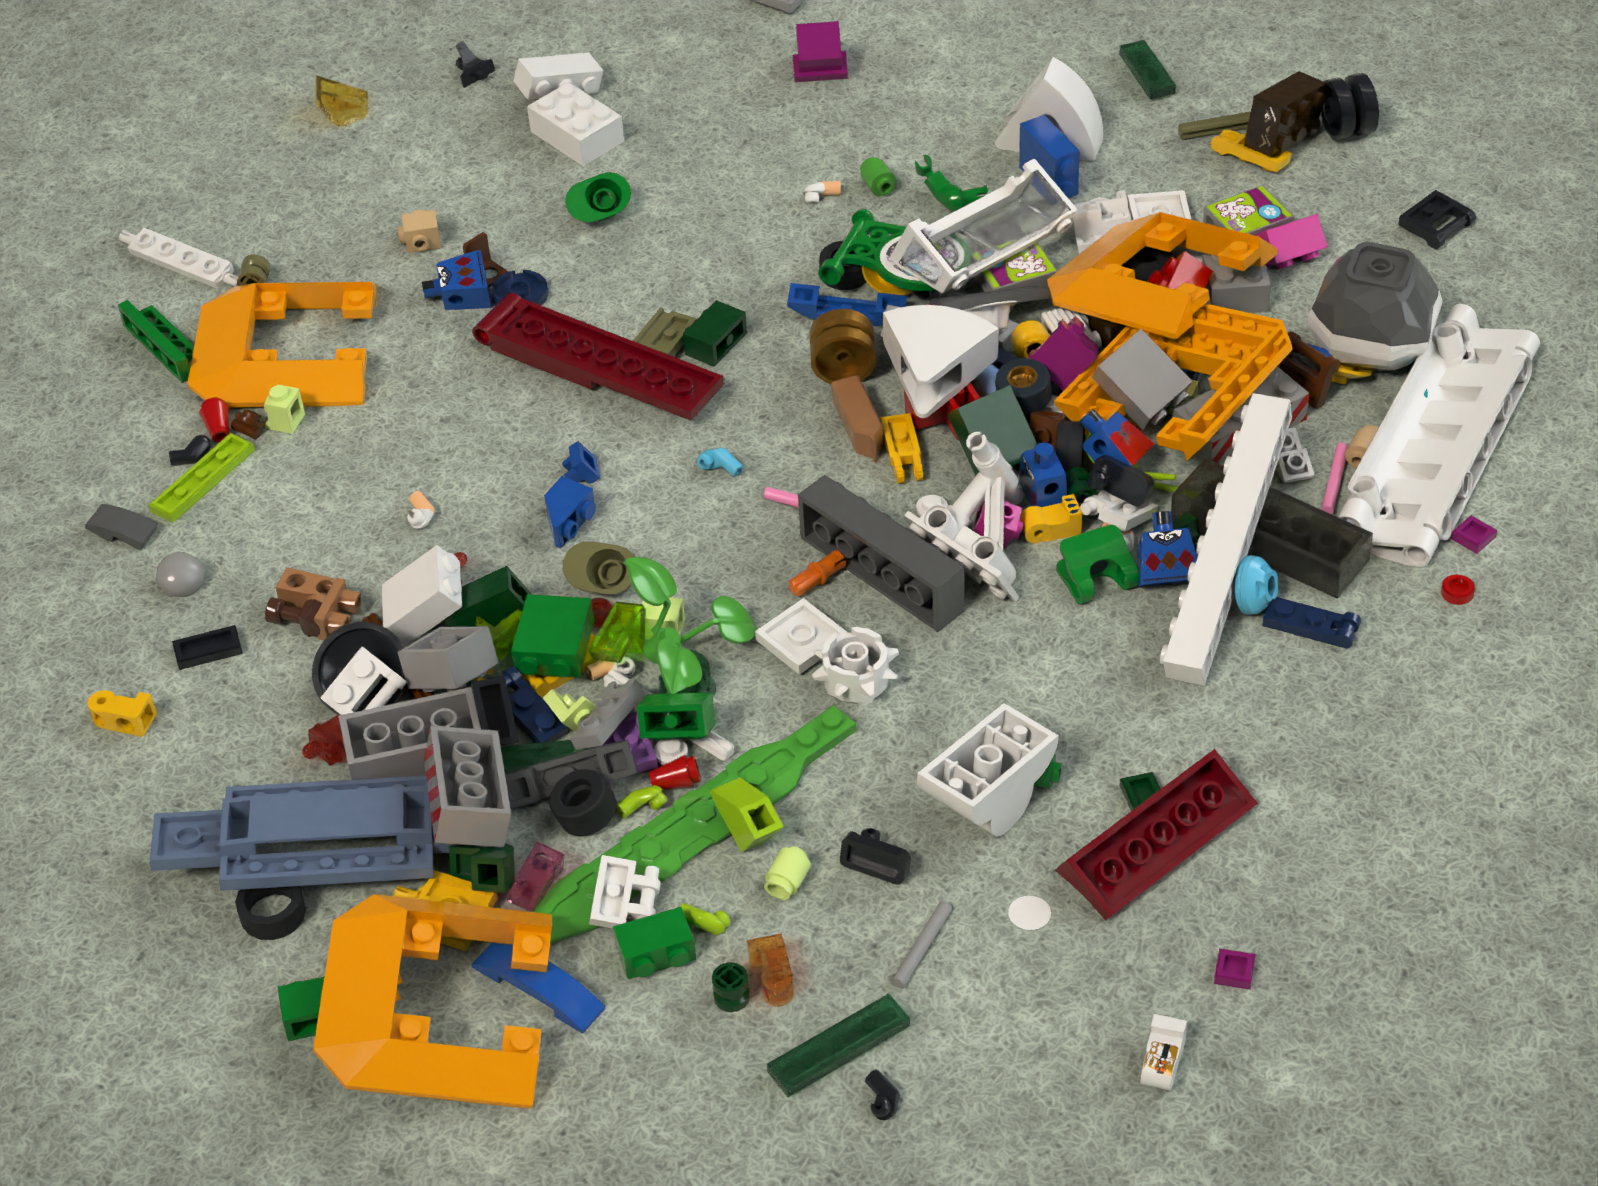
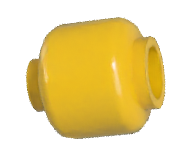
M1028 320L1021 322L1015 327L1011 336V343L1018 358H1028L1029 353L1032 350L1036 351L1050 334L1047 328L1038 321Z

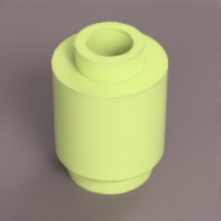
M798 847L781 848L765 876V890L771 896L782 900H788L791 895H795L811 867L807 854Z

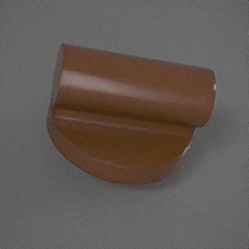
M244 409L243 413L236 412V418L232 421L231 428L254 440L259 438L262 433L261 429L265 424L260 421L261 415L248 409Z

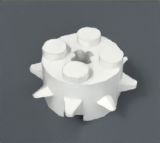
M852 627L849 633L839 632L836 635L835 632L824 642L822 650H814L813 652L822 659V666L812 674L813 680L824 681L827 693L842 701L858 703L860 705L872 703L875 697L879 696L887 688L889 679L898 678V675L889 669V662L899 655L898 649L886 647L882 642V637L870 629Z

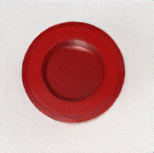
M1454 574L1443 580L1441 595L1447 602L1463 605L1473 599L1475 584L1467 576Z

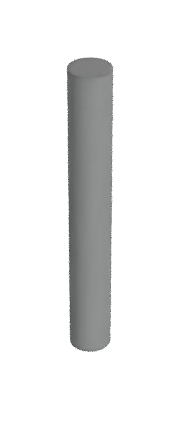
M941 901L894 975L891 983L895 987L900 989L905 987L950 914L952 907L947 902Z

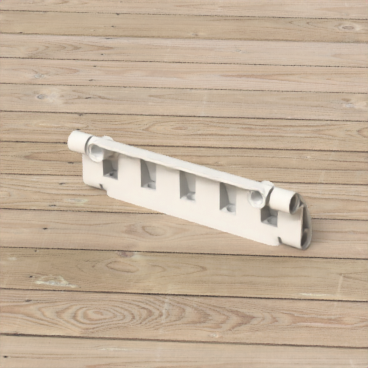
M1465 304L1453 306L1445 322L1434 328L1428 348L1415 361L1348 484L1350 496L1335 521L1337 531L1352 543L1378 557L1407 566H1426L1439 541L1449 539L1530 380L1532 360L1540 346L1538 336L1529 330L1479 328L1477 315L1470 306ZM1426 389H1428L1427 398L1423 395ZM1382 509L1385 511V515H1380Z

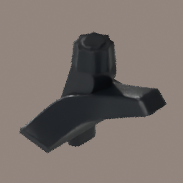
M464 41L456 44L460 55L456 60V66L463 71L460 78L464 88L478 80L486 79L490 73L496 71L492 59L481 60L477 58Z

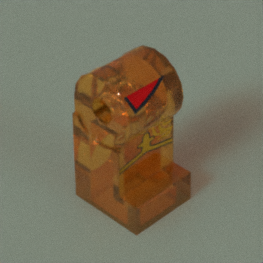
M782 933L747 940L748 959L751 969L761 967L763 999L771 1006L781 1007L787 1005L794 996V989L792 984L793 975Z

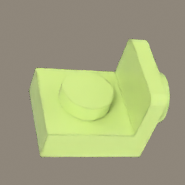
M551 689L543 697L559 720L575 732L579 728L580 722L587 718L595 709V704L584 696L576 701L568 693L562 696Z

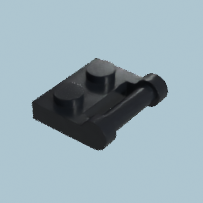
M1435 190L1400 215L1398 225L1426 240L1430 247L1438 249L1445 244V240L1460 228L1463 226L1468 227L1475 222L1476 215L1472 209ZM1451 215L1456 217L1439 231L1435 229L1436 226Z

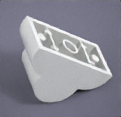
M1003 703L917 773L918 788L990 834L1002 836L1018 822L1026 810L1032 796L1034 783L1044 773L1054 756L1059 735Z

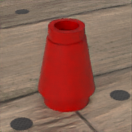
M218 397L208 398L203 401L199 415L212 440L216 443L221 442L229 435V406L223 399Z
M683 755L655 770L649 771L652 786H659L663 790L694 787L695 783L701 782L695 756L686 757V755Z

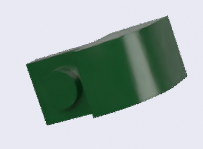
M506 843L504 847H481L478 845L462 844L449 846L450 875L472 882V891L505 893L515 885L513 846Z

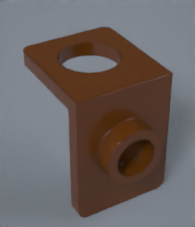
M482 232L463 244V253L467 254L481 250L485 271L493 269L498 272L495 277L487 278L488 287H491L492 283L499 276L508 271L491 260L487 234Z
M1043 409L1042 411H1034L1030 414L1029 427L1037 444L1049 443L1056 452L1059 421L1067 420V416L1064 413Z

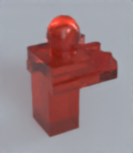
M340 714L323 724L317 723L308 730L309 742L302 749V754L305 758L313 759L318 756L327 762L329 766L336 762L340 764L346 759L339 720Z

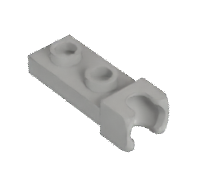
M635 678L628 680L620 688H617V683L613 681L601 692L600 697L602 700L595 704L593 712L580 722L579 728L570 738L576 750L602 746L629 713L637 712V705L645 698V694Z

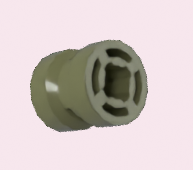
M252 254L246 256L243 259L238 276V286L267 283L271 268L269 261L260 255Z

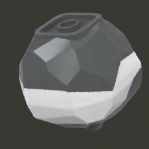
M1363 242L1358 244L1355 249H1350L1339 257L1324 275L1309 311L1307 324L1318 346L1325 348L1341 363L1367 370H1397L1410 365L1418 356L1424 354L1440 315L1443 301L1441 293L1428 270L1411 251L1373 242Z

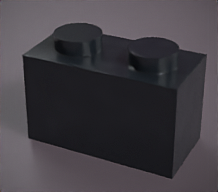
M505 675L471 682L481 730L498 731L500 746L518 743L519 739Z

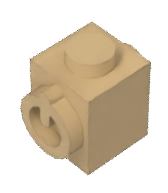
M415 210L409 214L401 215L403 226L398 227L400 244L406 243L407 253L441 248L435 210Z

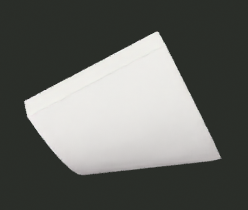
M1125 190L1118 191L1116 198L1113 199L1098 197L1088 202L1074 205L1077 212L1072 220L1078 254L1083 252L1115 225L1132 221Z

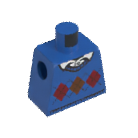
M481 250L438 262L436 265L438 279L422 281L425 299L442 296L445 310L491 308Z
M1039 443L1035 446V449L1024 451L1021 454L1019 483L1030 506L1045 507L1062 503V496H1067L1065 471L1053 446L1049 443Z
M1171 511L1152 513L1154 531L1144 532L1139 535L1137 557L1139 580L1137 587L1187 582L1190 564L1197 561L1190 531L1188 528L1173 529Z

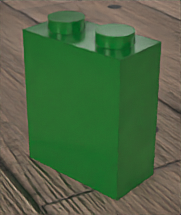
M527 594L511 649L514 667L521 674L580 678L594 625L591 598Z

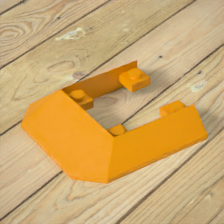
M1158 212L1115 225L1048 278L1047 284L1048 288H1050V295L1054 306L1177 339L1193 326L1192 314L1210 300L1209 289L1197 287L1190 283H1183L1175 290L1135 279L1134 270L1122 267V264L1145 246L1167 252L1179 246L1218 256L1219 265L1245 271L1251 265L1263 267L1278 254V249L1259 236Z
M373 282L253 283L232 287L201 306L187 382L188 388L204 400L212 397L221 398L229 407H264L265 400L270 395V389L277 386V384L299 388L303 407L363 405L366 388V348L336 349L335 360H278L277 349L251 350L255 320L285 319L286 309H342L343 319L372 318L373 307L376 306L377 285Z
M1205 303L1192 314L1193 326L1177 339L1144 331L1179 368L1212 375L1208 379L1210 387L1217 390L1190 420L1173 417L1156 435L1159 446L1184 452L1186 461H1188L1212 438L1292 351V344L1283 320ZM1126 326L1082 374H1079L1054 400L1055 405L1072 422L1080 421L1092 408L1105 421L1115 412L1120 413L1122 416L1126 414L1124 404L1115 402L1095 382L1092 376L1104 360L1140 329ZM1085 428V434L1087 435L1089 431Z
M379 894L371 895L333 920L313 1052L345 1089L532 1108L539 1062L541 1029L505 1025L501 1051L427 1043L431 1017L394 1013L401 957L438 960L441 937L512 944L510 969L547 972L552 914Z

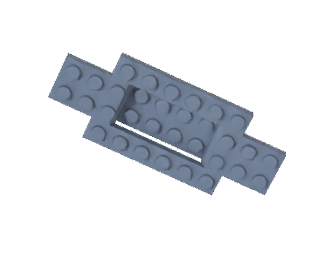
M424 775L226 787L222 810L155 813L149 861L151 871L220 867V891L434 878L433 854L449 853V846L451 845L434 842L427 778ZM397 836V846L256 854L257 844Z

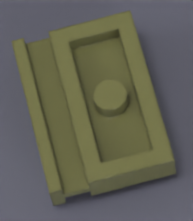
M659 308L633 341L675 357L684 345L682 338L685 329L691 326L697 318L674 311L666 313L663 308Z

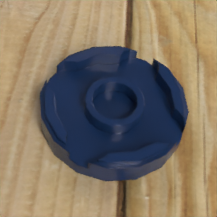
M523 270V273L516 274L515 271H509L499 276L492 283L491 298L496 306L508 293H515L525 300L542 306L547 300L549 291L546 279L539 273Z

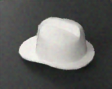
M1017 301L984 304L963 311L987 320L999 328L1000 331L1007 327L1010 306L1015 305Z

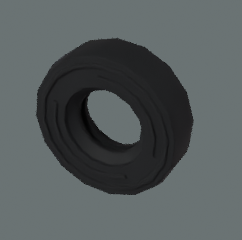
M1144 247L1122 264V267L1133 269L1135 279L1148 280L1155 270L1160 272L1166 262L1173 257V253L1152 247Z

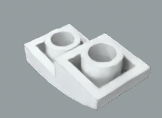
M1296 428L1288 429L1276 465L1277 473L1283 483L1311 479L1315 476L1307 449H1302Z

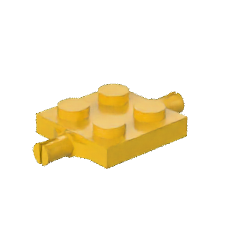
M434 870V878H429L418 890L414 891L398 885L393 894L396 897L492 908L498 900L497 892L472 891V882ZM441 937L440 940L441 944L466 951L472 940Z

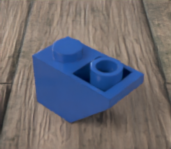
M563 476L544 495L547 517L555 547L560 549L568 540L576 536L581 525L586 520H590L596 510L593 488Z

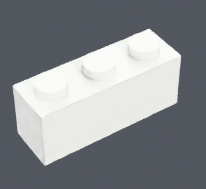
M589 52L518 59L513 82L527 100L540 99L568 82L587 94H593L599 90L603 69Z

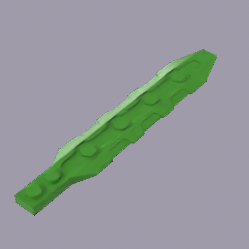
M833 705L784 740L751 748L726 765L724 771L696 790H690L673 802L672 807L646 825L638 826L620 838V842L602 855L636 861L634 874L644 876L647 866L658 867V880L665 881L681 870L684 863L711 844H718L731 835L710 794L712 789L737 778H742L767 795L773 805L796 789L807 765L855 733L856 723ZM601 856L589 864L584 863L556 882L533 911L536 913L552 914L550 944L600 927L590 925L589 921ZM631 889L630 901L641 893L638 890Z

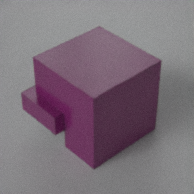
M839 21L796 24L797 54H793L794 82L848 79L846 51H841Z
M1076 316L1068 324L1062 319L1058 323V328L1036 351L1032 350L1028 358L1040 361L1047 367L1050 380L1062 391L1098 357V346L1083 333L1084 323Z

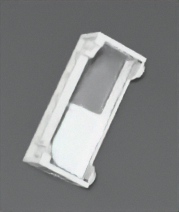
M1033 159L1023 165L1024 172L1020 177H1009L1003 187L930 225L926 221L922 222L920 219L909 223L890 258L898 267L941 293L952 288L957 290L965 285L970 278L1056 232L1059 234L1065 232L1072 225L1071 219L1077 212V209L1040 164Z

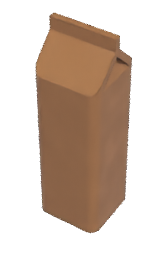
M855 375L833 381L831 383L832 401L855 452L872 458L874 463L877 462V455L884 446L883 425L860 376Z

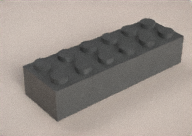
M826 475L798 494L800 536L802 540L826 556L833 550H838L844 556L838 563L846 561V570L937 632L965 612L964 567L957 560L949 558L933 544L925 542L909 528H904L892 520L888 514L880 512L868 504L864 498L856 496L841 483L835 482Z

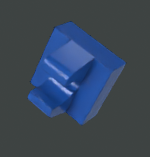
M579 441L569 446L570 456L562 463L563 467L568 470L564 474L565 478L575 482L586 480L589 484L600 479L596 457Z

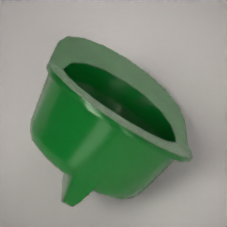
M602 173L573 185L566 194V208L572 217L582 222L591 223L611 218L626 208L630 201L631 189L626 179L619 174Z

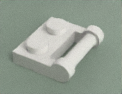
M361 647L321 696V699L341 715L353 713L383 677H386L388 681L364 710L385 706L398 688L403 689L407 681L364 647Z

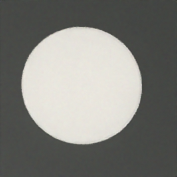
M1023 896L1012 902L1008 915L1012 923L1017 927L1034 930L1047 924L1051 917V909L1039 897Z

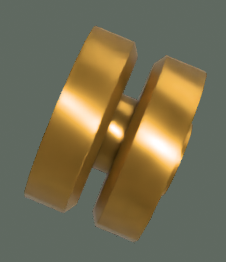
M833 309L821 314L813 321L809 330L811 368L818 378L831 384L835 380L855 375L860 376L861 381H863L872 373L876 365L874 327L868 317L851 309Z

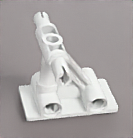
M974 432L968 436L966 445L973 453L972 460L979 473L955 503L948 505L947 508L943 505H933L920 518L910 511H907L904 517L910 523L909 529L916 536L927 543L933 544L949 558L957 560L966 569L965 574L978 584L984 581L990 585L988 589L998 598L1004 600L1007 596L1016 602L1019 596L1011 586L1016 578V569L1003 551L1004 500L1017 505L1022 501L1024 494L1018 487L1017 475L1012 470L1011 465L1004 459L999 448L995 444L988 442L986 436L982 435L981 432ZM985 501L984 536H980L969 529L968 526L971 523L970 518Z

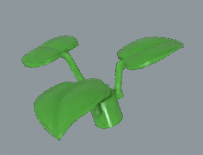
M632 557L623 562L628 569L630 581L638 596L644 602L653 606L663 604V609L657 623L651 629L654 635L644 643L643 651L651 662L659 665L669 694H676L691 688L702 678V668L697 657L692 651L682 648L681 644L713 625H718L721 636L731 643L743 644L755 637L757 628L750 614L738 601L728 596H720L713 601L711 610L715 618L710 619L681 637L671 627L662 628V624L671 606L669 597L674 596L677 592L673 577L664 566L648 558Z

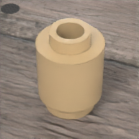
M1366 425L1355 433L1345 451V458L1352 467L1357 469L1378 431V427Z

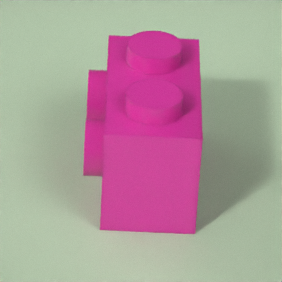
M1318 214L1255 234V236H1259L1278 249V254L1264 265L1266 267L1276 265L1277 270L1294 265L1292 259L1301 256L1302 262L1318 257V250L1328 247Z

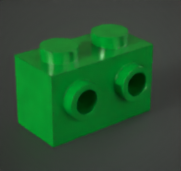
M712 692L648 694L637 705L640 739L668 740L679 737H686L690 740L706 737L716 725Z

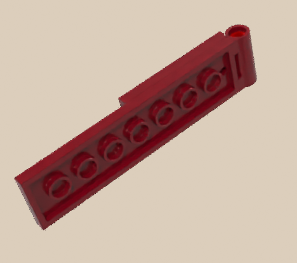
M508 293L472 329L475 339L483 345H490L492 351L591 390L597 384L690 421L724 385L723 376L525 300L515 293Z

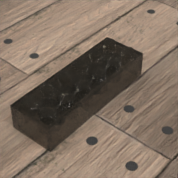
M1205 458L1174 491L1171 500L1172 521L1189 512L1197 518L1198 534L1205 536L1207 531V513L1209 509H1214L1217 484L1219 482L1223 483L1225 478L1223 465ZM1269 487L1247 556L1261 557L1272 569L1338 599L1370 560L1373 533Z

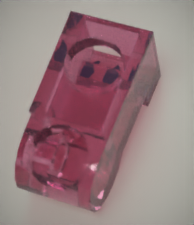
M537 841L519 870L518 876L508 894L507 901L528 912H533L544 898L554 880H557L563 871L565 854ZM540 855H545V856L549 857V858L551 859V861L548 860V859H546V858H544V857H542V856H540Z

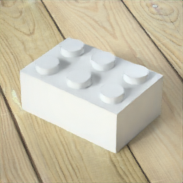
M569 82L527 106L530 131L582 166L624 142L622 116Z

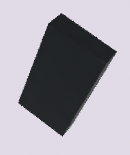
M236 625L172 641L179 670L243 654Z

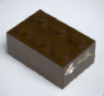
M1298 71L1254 95L1244 146L1272 158L1315 134L1321 124L1319 117L1321 108L1326 101L1325 90L1327 83Z

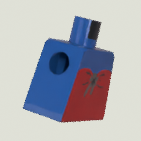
M1092 408L1079 421L1092 434L1083 443V448L1094 462L1096 458L1106 454L1133 466L1154 445L1146 435L1117 412L1105 421Z

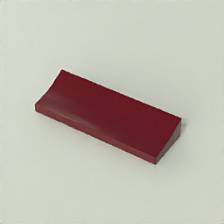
M1213 749L1064 861L1054 871L1076 888L1102 918L1107 920L1258 803L1218 752Z

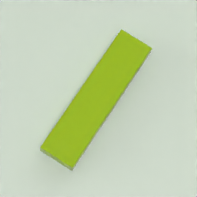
M230 433L149 504L150 512L174 523L255 451L254 444Z

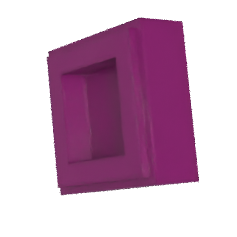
M1470 515L1452 531L1451 539L1478 554L1496 538L1497 530Z
M1219 948L1214 984L1250 990L1256 954Z

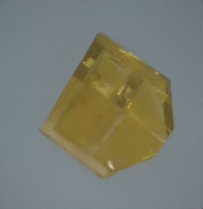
M318 75L316 76L315 103L331 123L336 126H348L367 117L368 91Z

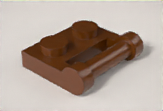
M1290 331L1288 336L1293 349L1280 362L1278 367L1309 393L1308 404L1318 409L1325 403L1333 375L1339 369L1340 361L1333 356L1327 357L1303 342L1298 334ZM1294 350L1320 366V372L1294 357Z

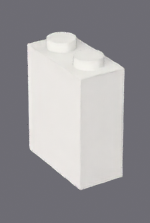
M436 545L382 584L383 627L393 632L404 645H409L462 607L460 561L457 557Z

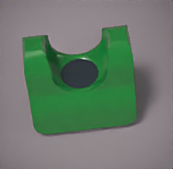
M1112 524L1061 541L1060 552L1064 559L1057 562L1056 571L1078 604L1093 601L1094 583L1092 578L1097 576H1107L1113 579L1123 590L1138 585L1139 572L1137 565L1117 526Z

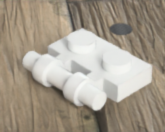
M1105 490L1101 491L1098 495L1086 498L1080 506L1083 515H1096L1099 513V520L1108 523V525L1117 526L1121 532H1125L1151 519L1152 513L1157 512L1158 505L1150 501L1140 506H1134L1109 494Z
M602 855L589 924L613 929V926L626 923V918L636 920L656 914L653 906L655 895L659 894L661 882L658 880L659 868L647 866L645 875L634 874L636 861ZM631 889L638 890L641 893L640 904L629 902Z

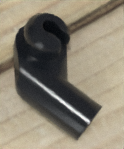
M197 435L185 449L170 451L171 466L197 463L210 450V439L205 435Z
M873 1070L865 1079V1083L876 1094L874 1104L871 1103V1112L877 1119L887 1120L893 1117L897 1111L900 1093L879 1070Z

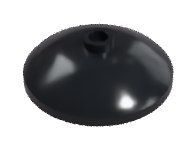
M355 622L338 628L322 642L314 657L312 681L317 696L329 710L337 715H341L324 702L321 696L361 647H364L406 680L398 656V651L405 647L400 639L389 629L371 622ZM386 677L380 680L355 712L362 711L367 707L388 681ZM407 684L402 690L398 688L385 705L397 703L403 695Z

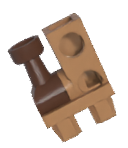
M287 567L276 586L278 598L272 597L267 603L265 619L267 622L280 624L284 619L298 623L306 636L318 635L319 640H325L338 628L351 624L350 615L342 612L358 613L362 606L361 593L347 589L345 579L336 578L334 580L327 576Z

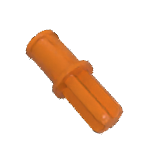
M833 550L820 561L809 563L806 570L790 579L789 590L795 596H801L818 584L824 585L828 577L846 567V561L838 563L844 556L838 550Z

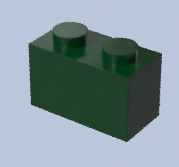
M716 300L708 309L702 312L701 316L691 326L685 329L682 338L685 355L715 367L747 334L746 312Z

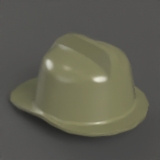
M583 541L574 545L566 552L562 571L566 580L577 589L606 595L619 594L632 585L628 569L623 562L635 556L627 548L619 545Z

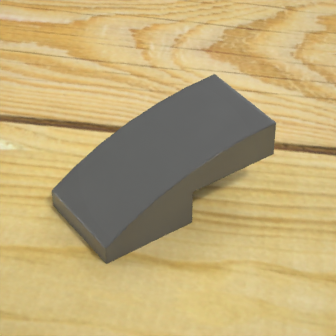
M101 504L85 524V529L109 542L118 538L130 546L141 550L157 530L158 523L133 511Z

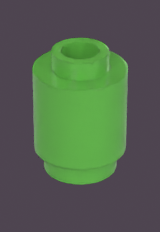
M870 157L861 164V178L875 196L886 195L894 190L897 183L896 177L883 160Z

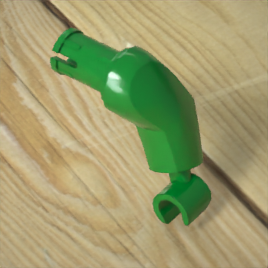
M923 155L924 161L927 164L925 167L920 166L915 160L917 174L927 177L924 183L939 203L951 212H955L984 197L977 196L987 194L988 192L987 185L962 191L958 186L951 184L940 171L935 173L932 171V160L928 155Z

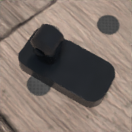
M1105 454L1096 458L1087 485L1093 490L1103 489L1134 506H1140L1149 501L1154 481L1150 475Z
M866 828L862 830L861 835L851 831L842 840L840 863L844 867L892 884H901L909 874L911 856L903 848L880 841V832L878 830Z

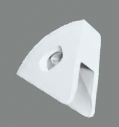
M1052 57L1005 118L1007 125L997 137L995 146L998 149L1019 152L1020 123L1045 115L1079 149V160L1095 161L1103 140V123L1097 101L1092 91L1075 71L1065 63Z
M917 305L883 312V342L918 417H929L998 358L999 328L972 313L946 306Z

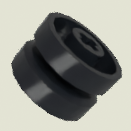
M1362 72L1345 77V80L1338 77L1324 81L1327 83L1325 90L1326 101L1321 108L1320 115L1323 126L1332 140L1346 139L1351 137L1353 133L1360 136L1376 131L1379 121V105L1375 88L1368 75Z

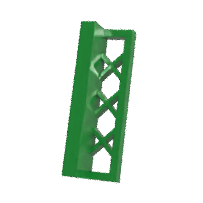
M129 300L118 304L123 326L181 383L188 381L190 371L188 361H192L194 345L154 306L150 305L139 311ZM152 316L155 319L153 324L147 319L148 317ZM161 332H168V338ZM177 347H184L183 353Z

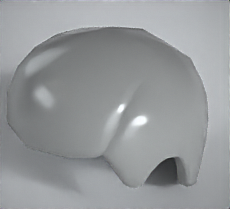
M185 552L172 553L164 557L157 566V588H161L168 597H186L196 593L204 582L205 569L201 562L191 554Z

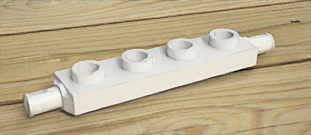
M143 228L138 235L125 230L119 234V241L129 244L127 248L130 254L216 289L225 284L234 287L238 286V276L233 274L234 268L231 262L146 228Z

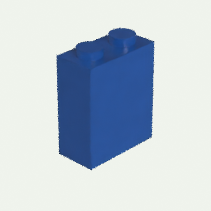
M1045 115L1020 123L1019 168L1024 172L1023 165L1035 159L1068 199L1078 195L1079 149ZM1039 171L1033 182L1053 203L1062 201L1061 196Z

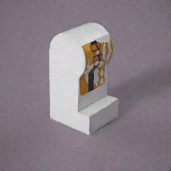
M1154 1014L1140 1084L1171 1091L1185 1044L1186 1020Z

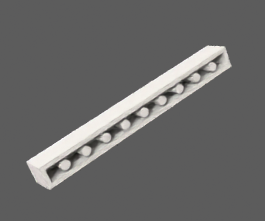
M1253 393L1249 405H1244L1242 409L1241 423L1243 424L1241 430H1236L1232 441V449L1234 451L1232 457H1226L1223 469L1225 478L1223 483L1219 482L1215 490L1214 509H1209L1207 513V531L1205 536L1201 535L1197 544L1198 558L1196 563L1192 562L1188 571L1189 585L1187 590L1183 589L1179 597V615L1171 620L1169 628L1171 639L1169 645L1164 644L1161 650L1160 664H1164L1167 678L1205 686L1235 594L1237 568L1241 560L1248 554L1292 419L1289 399Z

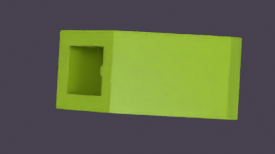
M737 778L710 791L741 853L770 840L784 827L768 796L742 778Z

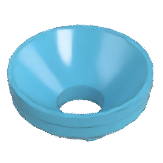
M1245 556L1237 568L1235 598L1239 610L1245 615L1260 614L1268 607L1272 600L1276 599L1278 594L1277 573L1261 557Z

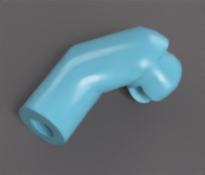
M725 448L708 449L697 457V464L703 470L723 467L735 477L744 469V466Z

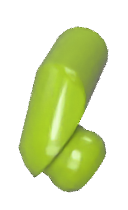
M656 785L637 789L617 803L616 812L626 819L647 802H649L652 809L657 810L667 802V796L663 794V789Z
M682 903L679 906L682 907L688 924L713 935L724 933L726 931L725 928L730 925L729 915L722 910L712 914L687 903Z

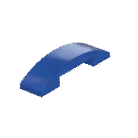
M791 283L787 307L814 320L821 314L833 309H851L868 317L873 326L883 325V312H886L887 305L906 307L907 296L878 293L877 301L819 295L820 286Z
M492 942L471 964L472 968L495 982L500 983L502 980H505L552 1008L557 1019L582 1034L605 1010V1005L595 995L550 961H548L547 972L510 969L512 944Z

